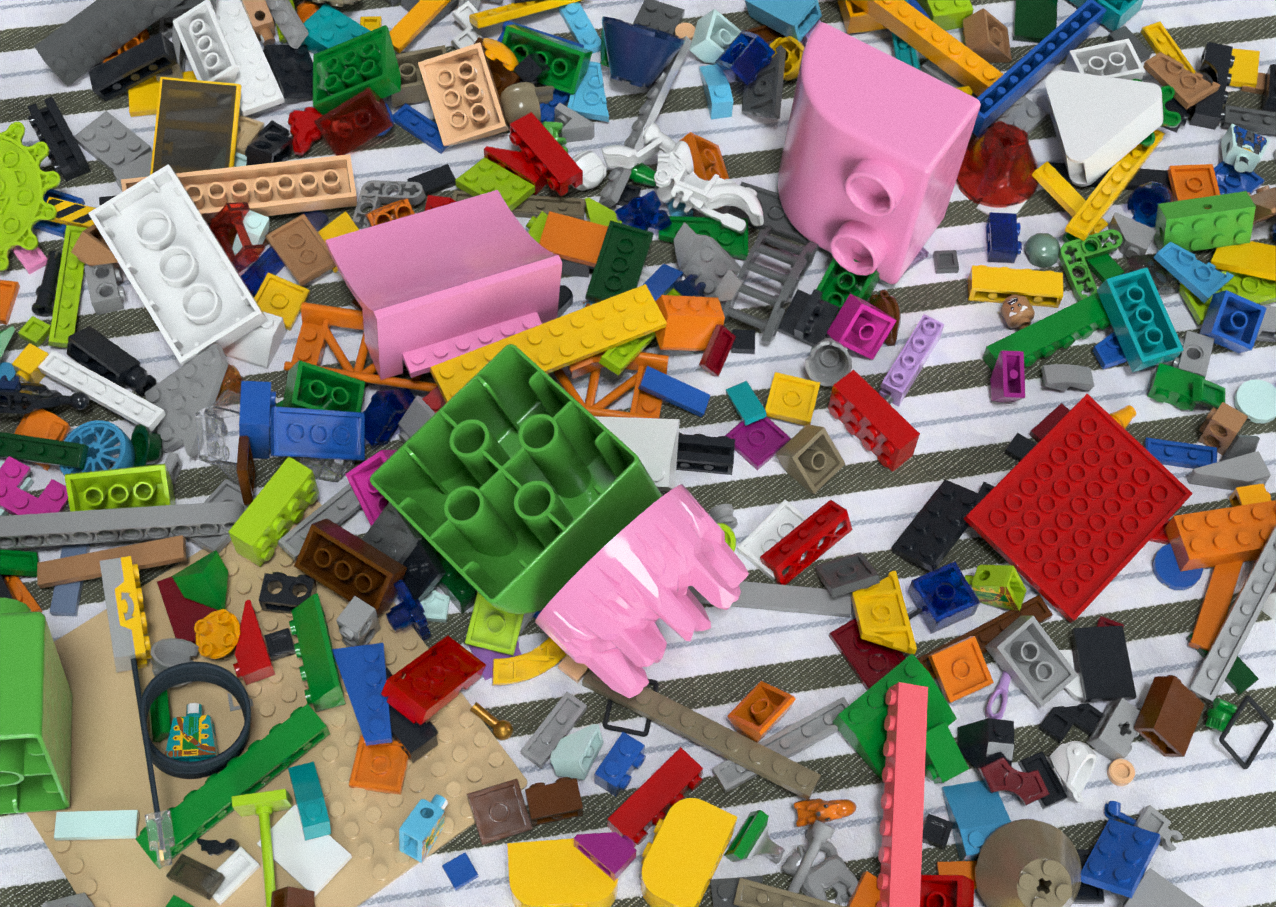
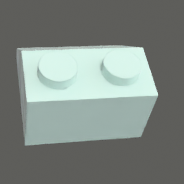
M714 9L698 20L689 50L704 63L734 66L737 64L745 34Z

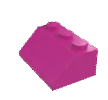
M381 450L345 474L371 526L389 501L371 484L370 477L397 450Z

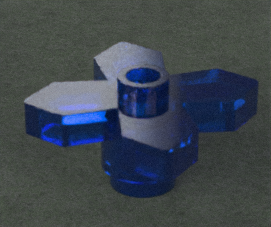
M651 191L642 197H634L628 205L626 204L615 211L622 224L648 231V228L663 230L672 225L666 210H658L661 202L655 191Z
M403 580L394 583L399 604L390 608V612L385 614L394 631L399 629L402 631L413 625L423 641L431 637V634L427 627V619L423 614L425 611L418 599L414 601Z

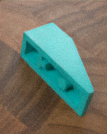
M314 762L288 768L305 841L330 835V820Z

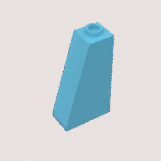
M745 0L751 18L786 37L792 36L798 41L803 39L822 16L818 0Z

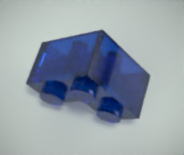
M409 389L377 391L371 397V402L366 410L362 412L365 414V439L371 446L388 444L399 427L398 423L416 398Z

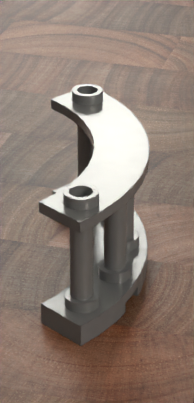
M771 225L759 231L757 240L737 277L744 283L749 271L775 280L783 286L780 294L773 296L742 284L734 298L726 303L723 302L721 305L725 316L724 323L729 320V317L757 327L763 332L761 340L769 343L775 339L786 309L782 308L784 302H787L788 298H792L799 284V280H797L799 275H804L811 266L819 245L810 241L806 246L802 245L800 247L772 236L773 226ZM767 243L796 255L791 256L789 254L768 247ZM761 253L791 265L790 268L792 269L789 274H782L754 262ZM739 292L770 304L773 310L769 320H762L734 309L733 307Z

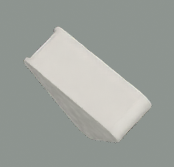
M1063 70L1052 72L1045 80L1051 120L1069 177L1076 186L1084 187L1094 183L1163 123L1162 90L1155 83Z

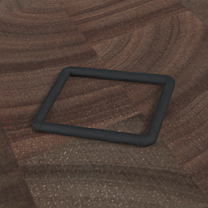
M648 679V684L654 685L653 691L658 692V681ZM608 699L603 719V727L605 729L642 737L648 735L651 720L646 719L644 732L608 725L613 703L611 699Z
M1247 695L1220 735L1219 742L1243 769H1248L1272 731L1274 723L1252 697ZM1247 702H1249L1268 723V727L1248 760L1244 763L1224 739Z

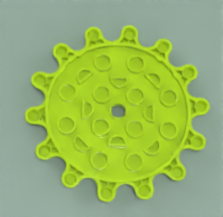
M21 122L12 123L6 131L0 133V271H6L9 268L8 255L14 247L21 246L26 250L37 249L39 242L32 232L34 225L41 220H54L57 216L56 208L44 201V195L48 190L60 185V175L55 171L44 172L40 169L41 162L49 155V147L45 142H37L29 147L24 146L22 139L25 135V127Z

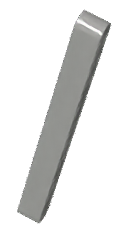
M227 501L0 516V549L164 539L180 535L184 537L229 534L228 531L244 513V506L240 502Z

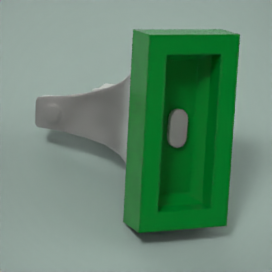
M757 810L750 812L724 856L733 862L748 860L755 855L763 854L777 864L781 861L785 850L774 843L768 835L769 826H767L769 816L763 811Z

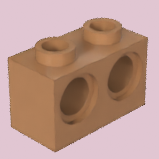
M1222 402L1218 409L1213 407L1199 430L1203 434L1198 441L1206 446L1217 447V453L1224 455L1248 416Z

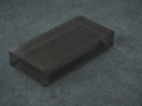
M181 854L166 875L170 881L208 900L212 898L225 879L221 872L184 854Z

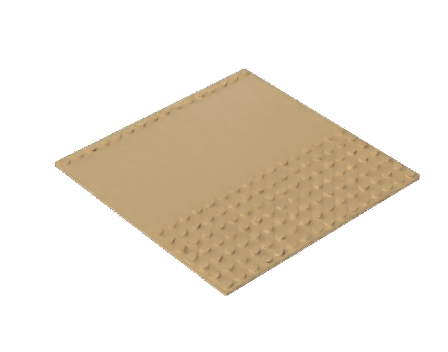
M318 500L306 508L299 523L322 506ZM295 523V524L292 526V528L289 530V532H290L294 527H296L299 523H297V524ZM231 540L219 553L228 570L225 609L234 614L241 625L245 601L251 600L265 644L264 635L289 628L291 632L289 621L293 620L292 614L263 611L258 600L264 574L282 572L287 576L294 577L307 574L294 567L296 561L279 545L275 548L271 559L265 561L259 567L238 554ZM205 549L198 551L187 558L186 561L179 563L141 587L148 634L143 636H149L150 647L162 639L175 638L157 581L173 576L210 554ZM315 580L317 593L325 613L333 649L348 647L342 642V636L336 619L350 601ZM276 588V589H274L271 593H272V594H277V593H279L282 589H281V588ZM300 591L296 594V596H304L306 594V591ZM394 601L389 610L377 615L381 628L369 644L384 643L386 667L394 675L429 648ZM107 609L54 641L72 693L70 807L64 810L26 813L76 894L85 892L94 907H166L173 895L193 907H266L262 850L257 845L261 840L259 816L256 815L241 817L234 810L200 837V839L218 840L220 843H224L229 838L237 840L239 847L241 846L260 865L221 905L202 888L201 884L234 853L232 851L226 850L220 855L214 854L210 856L206 851H201V845L196 840L159 869L135 838L62 841L54 839L57 812L138 810L137 837L144 827L156 823L132 670L116 672ZM293 635V643H298L297 635ZM236 646L229 654L218 659L206 658L199 653V650L196 656H191L190 660L194 662H207L221 666L237 677L233 664L237 663L235 656ZM296 653L273 661L271 660L276 674L274 676L248 685L245 684L243 677L238 678L246 689L248 697L253 701L249 738L241 755L248 751V747L254 741L262 740L266 737L273 726L283 723L290 718V714L296 708L304 707L308 704L304 691L309 689L308 682L302 681L299 669L300 666H303L302 657L297 658ZM152 658L147 659L148 667L138 669L141 694H143L146 686L155 677L150 661ZM339 668L338 672L346 704L315 712L313 704H309L325 723L330 735L288 768L314 762L330 820V836L352 856L345 866L314 897L315 907H358L420 863L399 851V829L421 799L431 802L437 794L448 801V805L444 809V827L427 854V858L475 824L467 798L468 793L513 779H518L521 790L527 787V779L482 719L470 710L472 706L461 691L455 699L425 721L426 723L430 721L437 729L438 745L414 763L410 759L408 760L401 795L349 787L362 732ZM193 681L191 684L188 683L180 687L167 689L170 728L173 718L186 716L187 704L199 703L202 705V715L211 716L214 722L219 754L228 749L239 737L244 726L242 709L230 711L227 693L231 694L229 691L216 684ZM232 695L233 706H239L238 701ZM148 712V717H147V730H148L149 737H150V739H151V734H150V721H149V712ZM169 735L161 742H152L164 755ZM153 764L161 816L167 809L176 807L183 802L184 797L189 792L202 787L208 777L197 779L177 778L162 772ZM288 768L257 792L286 789L293 798V806L296 805ZM289 810L272 812L270 814L271 828ZM273 860L276 890L287 886L305 889Z

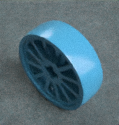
M95 420L84 423L75 428L64 440L66 442L85 444L89 448L84 469L60 466L63 475L109 470L108 468L111 463L115 464L111 469L128 468L134 465L135 451L130 438L121 428L108 421ZM120 454L119 458L111 457L112 455Z

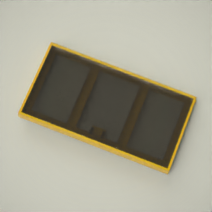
M160 77L150 175L168 164L175 173L234 167L242 86L234 83Z

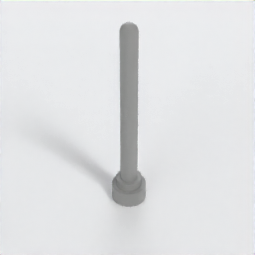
M819 820L815 821L811 829L813 830L811 835L813 839L787 891L799 893L822 843H826L827 839H831L835 831L834 828Z

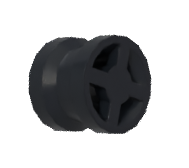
M143 367L133 369L126 378V385L130 388H135V392L141 397L145 396L144 393L155 386L157 382L156 378L152 375H147V371Z

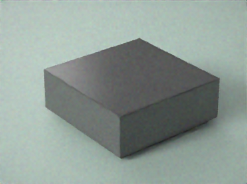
M956 250L934 251L933 260L936 274L958 273L959 264Z

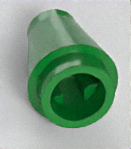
M637 163L632 168L629 178L634 183L658 188L654 180L656 171L644 163Z

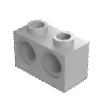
M113 263L93 266L85 265L91 304L96 315L124 309L123 300L126 299V294L123 286H119V281H122L119 267L115 268Z
M356 596L353 597L336 619L342 636V642L348 647L368 645L381 628L376 609Z

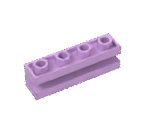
M925 314L922 316L881 384L879 394L883 398L889 395L894 400L892 404L900 406L940 340L945 324Z

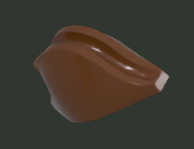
M881 290L879 294L870 296L869 303L897 320L884 341L887 346H895L901 324L900 307L893 296H889L886 290Z

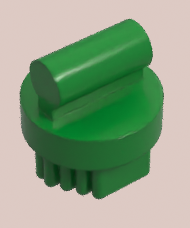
M1215 698L1213 709L1208 708L1206 713L1208 718L1205 726L1223 732L1237 710V705L1220 698Z

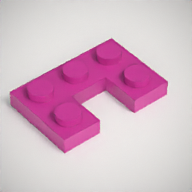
M8 456L0 468V508L12 515L62 512L69 502L66 486L51 479L39 498L20 489V486L31 472V468Z

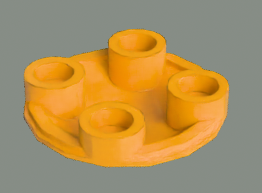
M483 39L482 45L487 49L484 52L485 55L494 61L497 58L506 69L513 71L519 64L514 53L497 40Z
M226 609L211 612L204 619H200L195 623L194 631L196 632V645L199 646V653L206 658L218 659L226 656L234 649L240 636V624L234 614Z

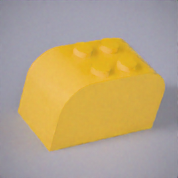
M686 798L675 803L670 808L665 819H659L653 832L655 834L653 844L648 842L642 854L641 892L645 901L651 907H699L710 884V880L713 878L732 838L737 816L697 798Z
M574 838L507 843L509 883L515 907H611L618 892V878L614 882L574 847Z

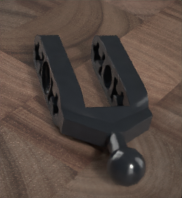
M21 383V390L0 389V395H4L8 399V403L0 402V413L28 414L39 409L59 405H71L74 409L84 410L90 401L88 395L84 392H75L72 396H66L57 390H49L47 386L40 383Z

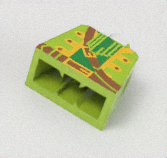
M979 565L974 576L965 575L963 579V588L965 590H973L981 603L1020 611L1027 590L1014 566Z

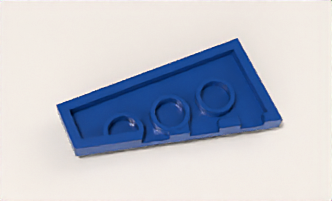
M384 643L332 649L366 746L393 742L390 706L387 703L389 696L384 697L381 695L387 680Z

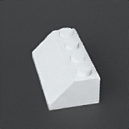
M205 0L173 20V24L197 80L234 83L239 67L210 0ZM207 93L208 95H210V96H211L212 98H214V99H216L217 97H219L220 95H222V94Z
M263 312L268 321L223 348L225 356L268 370L287 333L283 318Z

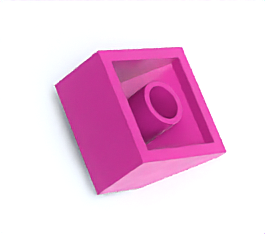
M849 294L827 334L844 347L873 360L897 320L867 301Z

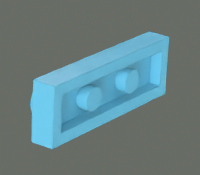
M579 1L560 6L559 13L575 41L583 44L585 49L593 51L592 54L601 51V39Z

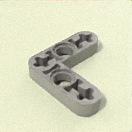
M368 181L361 188L352 220L359 229L371 227L365 216L367 213H362L365 207L371 206L373 207L371 211L380 208L381 203L390 204L408 198L410 205L419 204L425 199L423 187L418 182ZM393 189L399 190L394 196L388 195Z

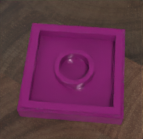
M768 417L746 426L741 421L725 435L735 439L734 450L756 470L760 469L791 440Z

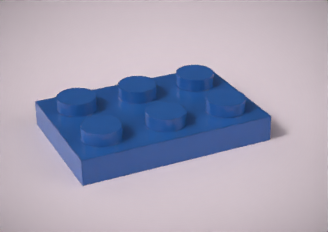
M1109 819L1081 871V882L1132 898L1160 843V834Z

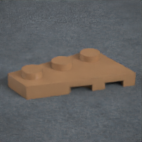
M1162 52L1145 61L1143 68L1162 86L1168 85L1175 89L1174 98L1185 109L1190 108L1218 91L1220 84L1214 81L1210 83L1204 80L1202 74L1198 72L1194 74L1184 69L1182 63Z

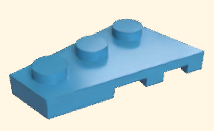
M1169 242L1153 257L1203 303L1208 301L1213 294L1217 293L1234 277V275L1228 272L1223 274L1216 270V266L1210 262L1205 264L1197 260L1195 254L1172 242Z

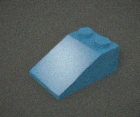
M984 780L942 787L949 820L954 823L952 832L960 861H978L981 852L979 850L989 835L1002 825L1011 822L998 791L989 792Z

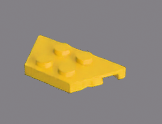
M891 571L888 577L882 579L878 584L852 592L851 600L861 639L908 654L916 653L917 647L896 571Z

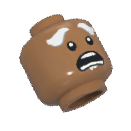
M1017 294L1009 296L1003 301L1001 307V314L1010 328H1019L1021 330L1029 326L1035 316V311L1025 296Z

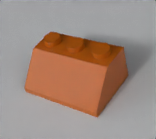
M692 132L679 140L685 141L688 144L693 159L694 173L699 178L710 181L717 174L719 178L729 179L719 145Z
M661 295L655 301L667 322L665 328L655 331L660 350L705 351L716 325H724L725 316L719 298Z

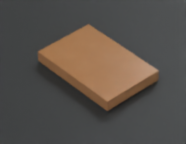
M304 214L265 235L270 246L300 286L336 267L325 241Z

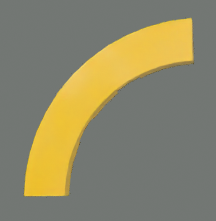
M549 637L541 645L528 653L510 658L493 659L492 685H509L535 678L553 668L564 659L567 653Z

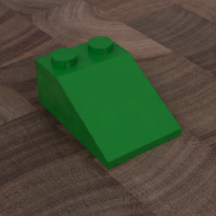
M833 258L816 290L823 292V300L838 306L840 311L849 294L867 301L880 280V274L876 270L869 275H856L841 267Z

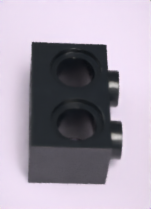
M268 130L247 146L245 156L247 157L246 166L287 161L291 158L292 138Z
M282 572L265 573L258 601L263 611L292 614L293 609L313 594H317V586L315 580L307 575L294 577L287 576ZM276 588H281V589H282V590H281L279 593H277V594H272V593H271V592H272L274 589H276ZM306 591V594L304 596H296L298 592Z

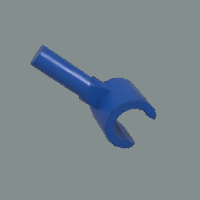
M1109 801V804H1105L1106 818L1112 820L1120 819L1134 826L1137 820L1120 812L1121 803Z

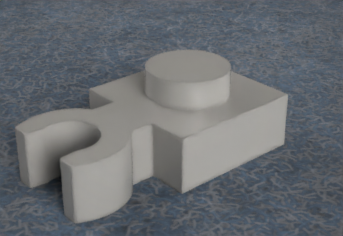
M1151 805L1144 808L1134 824L1135 827L1160 834L1163 848L1170 852L1176 850V847L1170 842V838L1173 837L1176 841L1183 838L1179 831L1167 828L1171 821Z

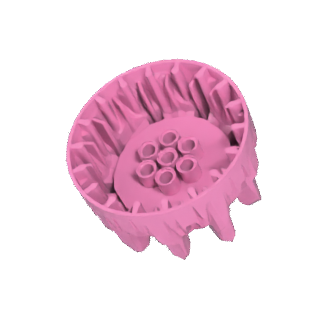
M681 484L654 502L587 562L545 606L536 618L535 623L576 663L585 664L612 690L630 699L640 694L643 687L649 683L646 672L642 667H648L654 662L659 663L663 658L667 642L655 624L658 618H661L686 641H691L694 630L697 632L711 628V622L703 605L690 591L688 586H693L712 605L727 610L733 602L739 599L741 594L739 584L746 579L749 573L742 561L725 542V532L684 485Z

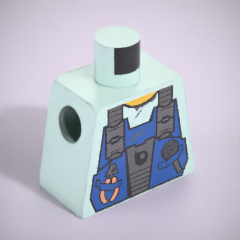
M1231 124L1221 139L1223 161L1233 165L1237 172H1253L1262 158L1270 139Z

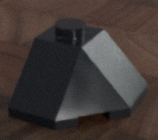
M987 718L957 728V745L964 759H967L976 768V772L981 777L982 775L978 768L1000 757H1004L1008 764L1012 766L1014 721Z

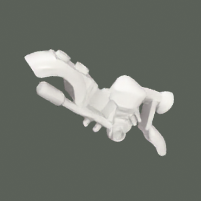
M655 122L645 128L643 138L644 145L647 146L638 152L623 145H610L601 148L608 167H622L626 169L633 168L637 163H642L662 150L665 154H658L657 171L654 175L656 186L659 187L657 196L664 203L674 199L673 207L675 209L679 203L686 204L684 213H688L694 208L700 213L721 222L722 226L740 234L746 230V222L731 214L719 213L715 209L723 206H735L742 209L748 215L752 225L761 226L764 223L763 211L755 190L740 186L731 179L724 180L719 178L717 174L710 181L699 178L694 173L693 159L688 144L685 141H678L676 143L662 133Z

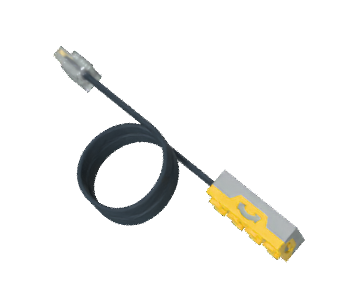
M131 556L100 561L116 672L132 670L154 808V813L145 815L150 851L156 850L158 868L172 865L170 847L175 846L170 810L160 812L153 764L162 772L183 779L204 778L222 771L227 767L226 765L231 759L241 755L247 744L251 721L250 701L243 684L233 673L221 666L207 662H186L171 666L157 674L146 686L143 694H141L138 669L148 667L147 659L152 657L149 636H143L148 634L142 589L137 588L141 587L138 564H132ZM201 681L216 684L229 691L242 709L244 726L239 737L228 749L209 759L190 762L169 758L154 746L147 730V717L151 705L165 690L181 683Z

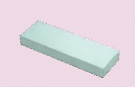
M138 810L57 812L54 839L56 841L137 838L139 812Z

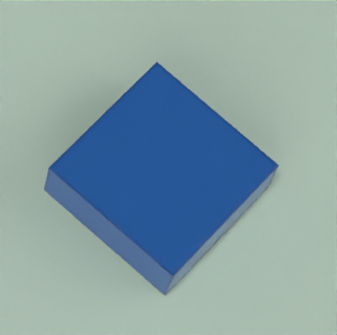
M466 852L442 865L455 891L479 877Z

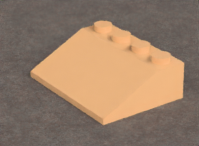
M480 42L418 62L444 147L490 137L509 130L487 56Z

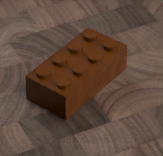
M328 518L311 524L294 567L348 601H351L354 596L375 608L377 615L389 610L407 570V567Z

